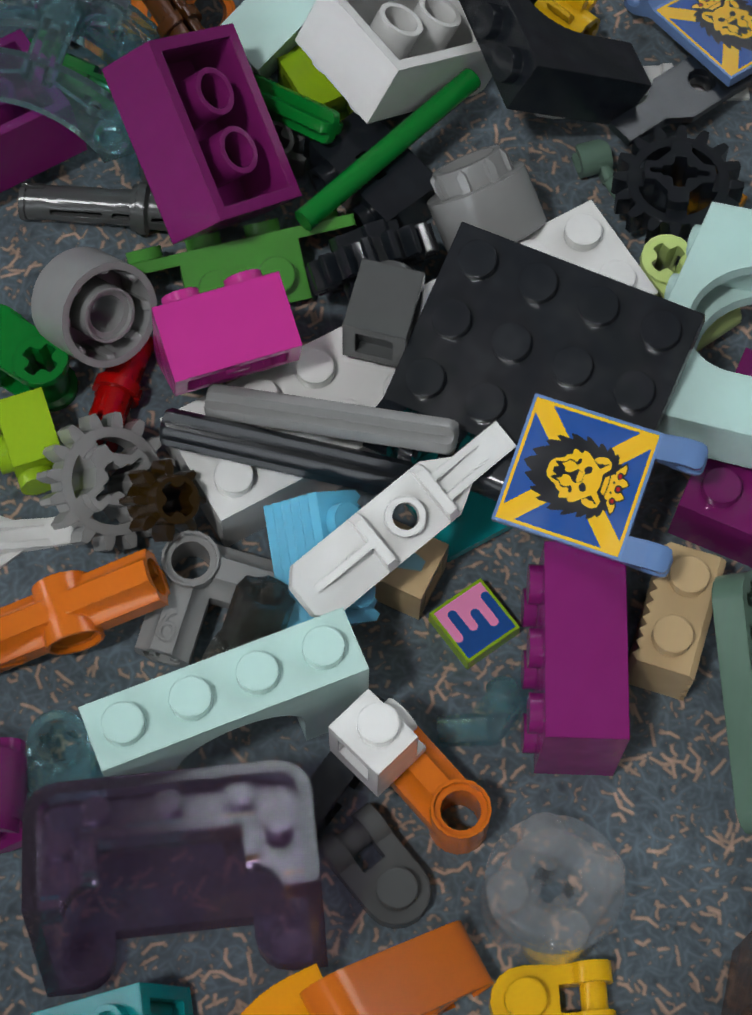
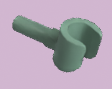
M600 139L577 144L575 146L576 153L572 154L571 159L579 178L583 179L598 175L601 183L605 185L615 200V194L611 193L613 172L615 171L613 170V156L609 144Z

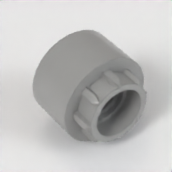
M499 145L481 148L458 157L441 166L432 174L430 182L435 195L427 201V205L447 253L461 222L518 242L540 229L547 221L525 163L523 161L511 162L508 152Z
M75 247L60 253L43 268L35 282L31 298V312L39 334L60 350L86 365L108 368L128 361L142 349L153 331L151 307L157 306V299L150 280L138 268L100 249Z

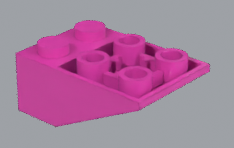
M260 269L245 270L224 280V287L200 293L197 287L179 289L161 298L162 305L151 307L154 354L175 396L299 360L303 344L279 271L262 276Z

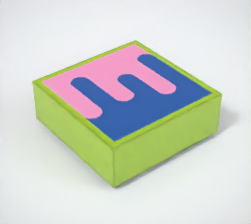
M481 578L431 611L428 618L429 622L466 669H469L518 635L520 626Z

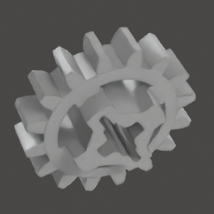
M121 412L103 415L102 420L94 413L79 418V428L72 424L62 427L57 431L64 446L55 444L44 448L42 454L54 464L52 469L37 473L36 480L51 484L52 493L42 497L39 503L42 507L56 505L59 514L51 523L54 530L69 526L74 528L71 534V544L75 546L85 545L93 538L94 551L107 552L113 550L114 544L117 545L119 550L137 547V535L143 538L152 537V528L147 531L132 532L129 527L133 519L127 510V506L119 504V499L127 496L130 487L133 485L128 473L143 469L151 472L152 462L159 460L156 451L162 445L160 436L146 440L141 437L145 426L143 420L137 419L128 422L123 427ZM96 441L113 442L123 447L124 450L121 453H112L106 444L98 445ZM164 458V459H171L173 465H175V462H174V459H173V458ZM118 469L111 475L112 480L107 484V489L110 493L98 495L105 489L103 485L109 480L107 471ZM104 511L109 519H117L120 523L116 525L105 524L93 519L91 516L96 512Z

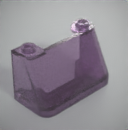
M267 760L62 781L45 785L34 792L26 802L22 816L21 912L47 997L83 994L97 990L108 982L116 968L118 939L254 925L256 945L260 956L267 964L279 970H303L317 963L318 968L328 967L319 853L312 786L308 775L298 765L289 761Z

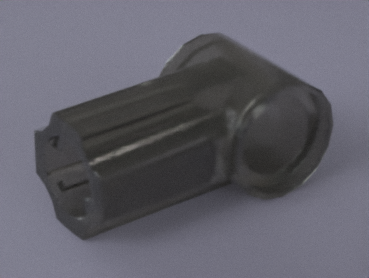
M246 575L236 585L222 629L208 645L201 661L286 629L296 603L288 592V585L269 575L264 577Z

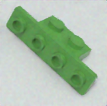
M336 209L311 231L306 230L301 225L280 229L279 220L275 218L244 225L245 238L222 243L220 232L218 231L186 240V252L163 257L161 245L127 252L125 255L127 263L138 268L144 274L179 266L183 287H197L200 293L224 287V280L245 270L260 269L262 276L279 271L288 301L292 303L312 298L298 238L356 225L354 213L339 216Z

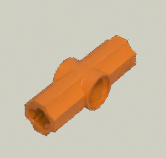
M142 549L89 572L69 570L46 576L32 586V595L1 607L0 673L46 654L68 655L90 649L104 640L106 636L105 630L169 605V585L166 575L159 566L155 555L147 549Z

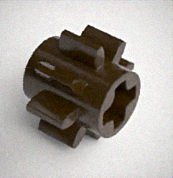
M164 459L153 461L151 472L143 469L128 473L133 485L130 487L127 496L119 499V504L127 506V510L133 519L129 527L132 532L147 531L152 528L154 542L173 541L175 529L179 531H195L197 529L193 517L196 515L199 505L206 503V498L199 495V491L193 482L196 476L194 470L179 471L174 474L172 460Z

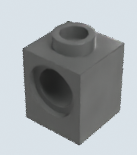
M362 258L342 324L343 355L397 368L423 306L424 272L412 270L408 265L394 260L377 262Z

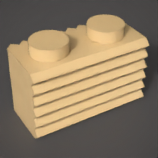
M669 542L665 546L672 550L673 563L666 577H651L643 609L639 617L640 620L636 627L637 631L629 651L628 675L630 685L684 701L693 684V680H695L713 614V582L717 576L724 574L727 561L720 556Z

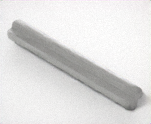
M212 384L209 386L204 405L205 415L242 424L443 455L454 454L459 437V424L450 418L222 384Z

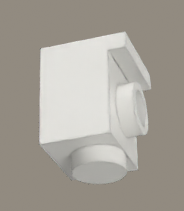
M369 688L328 726L330 751L377 797L426 751V746L414 733L417 729V724L405 708L392 698H388L383 703Z

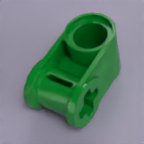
M0 304V386L14 395L42 387L50 412L66 408L74 401L79 385L75 372L69 367V355L41 336L36 326L29 323L19 313L6 305Z

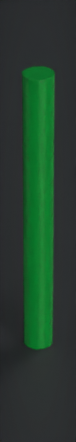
M465 68L296 210L295 217L300 225L306 230L311 231L480 88L481 81L478 75L473 70Z

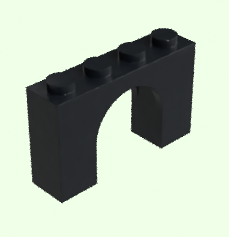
M459 0L507 109L609 125L610 121L636 106L652 86L630 42L572 31L548 18L529 0Z

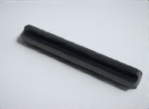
M170 408L165 411L159 429L160 442L167 447L374 494L381 493L415 465L411 461L176 408Z

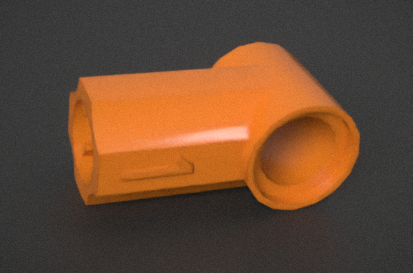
M417 725L414 733L426 746V751L390 786L426 825L437 846L445 852L456 855L470 853L477 849L486 838L492 813L490 798L484 788L474 781L467 780ZM462 805L474 812L478 822L467 830H456L445 824L441 814L451 806Z

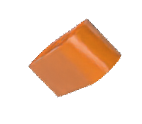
M457 920L336 970L305 988L299 995L309 1015H441L455 1008L454 1002L470 993L475 997L489 989L494 982L461 920Z

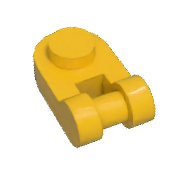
M587 959L572 963L521 965L510 968L497 978L491 989L489 998L491 1015H617L616 1010L609 1009L607 985L613 983L611 960ZM579 987L581 1011L561 1013L559 988Z

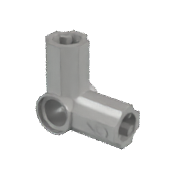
M187 530L175 534L173 541H167L161 556V569L166 575L170 594L168 595L169 605L145 614L134 651L136 654L142 655L151 661L173 667H186L190 665L210 604L277 623L280 609L272 560L218 545L210 536L200 531ZM187 557H198L209 565L207 571L202 576L194 579L179 576L174 571V568L179 561Z

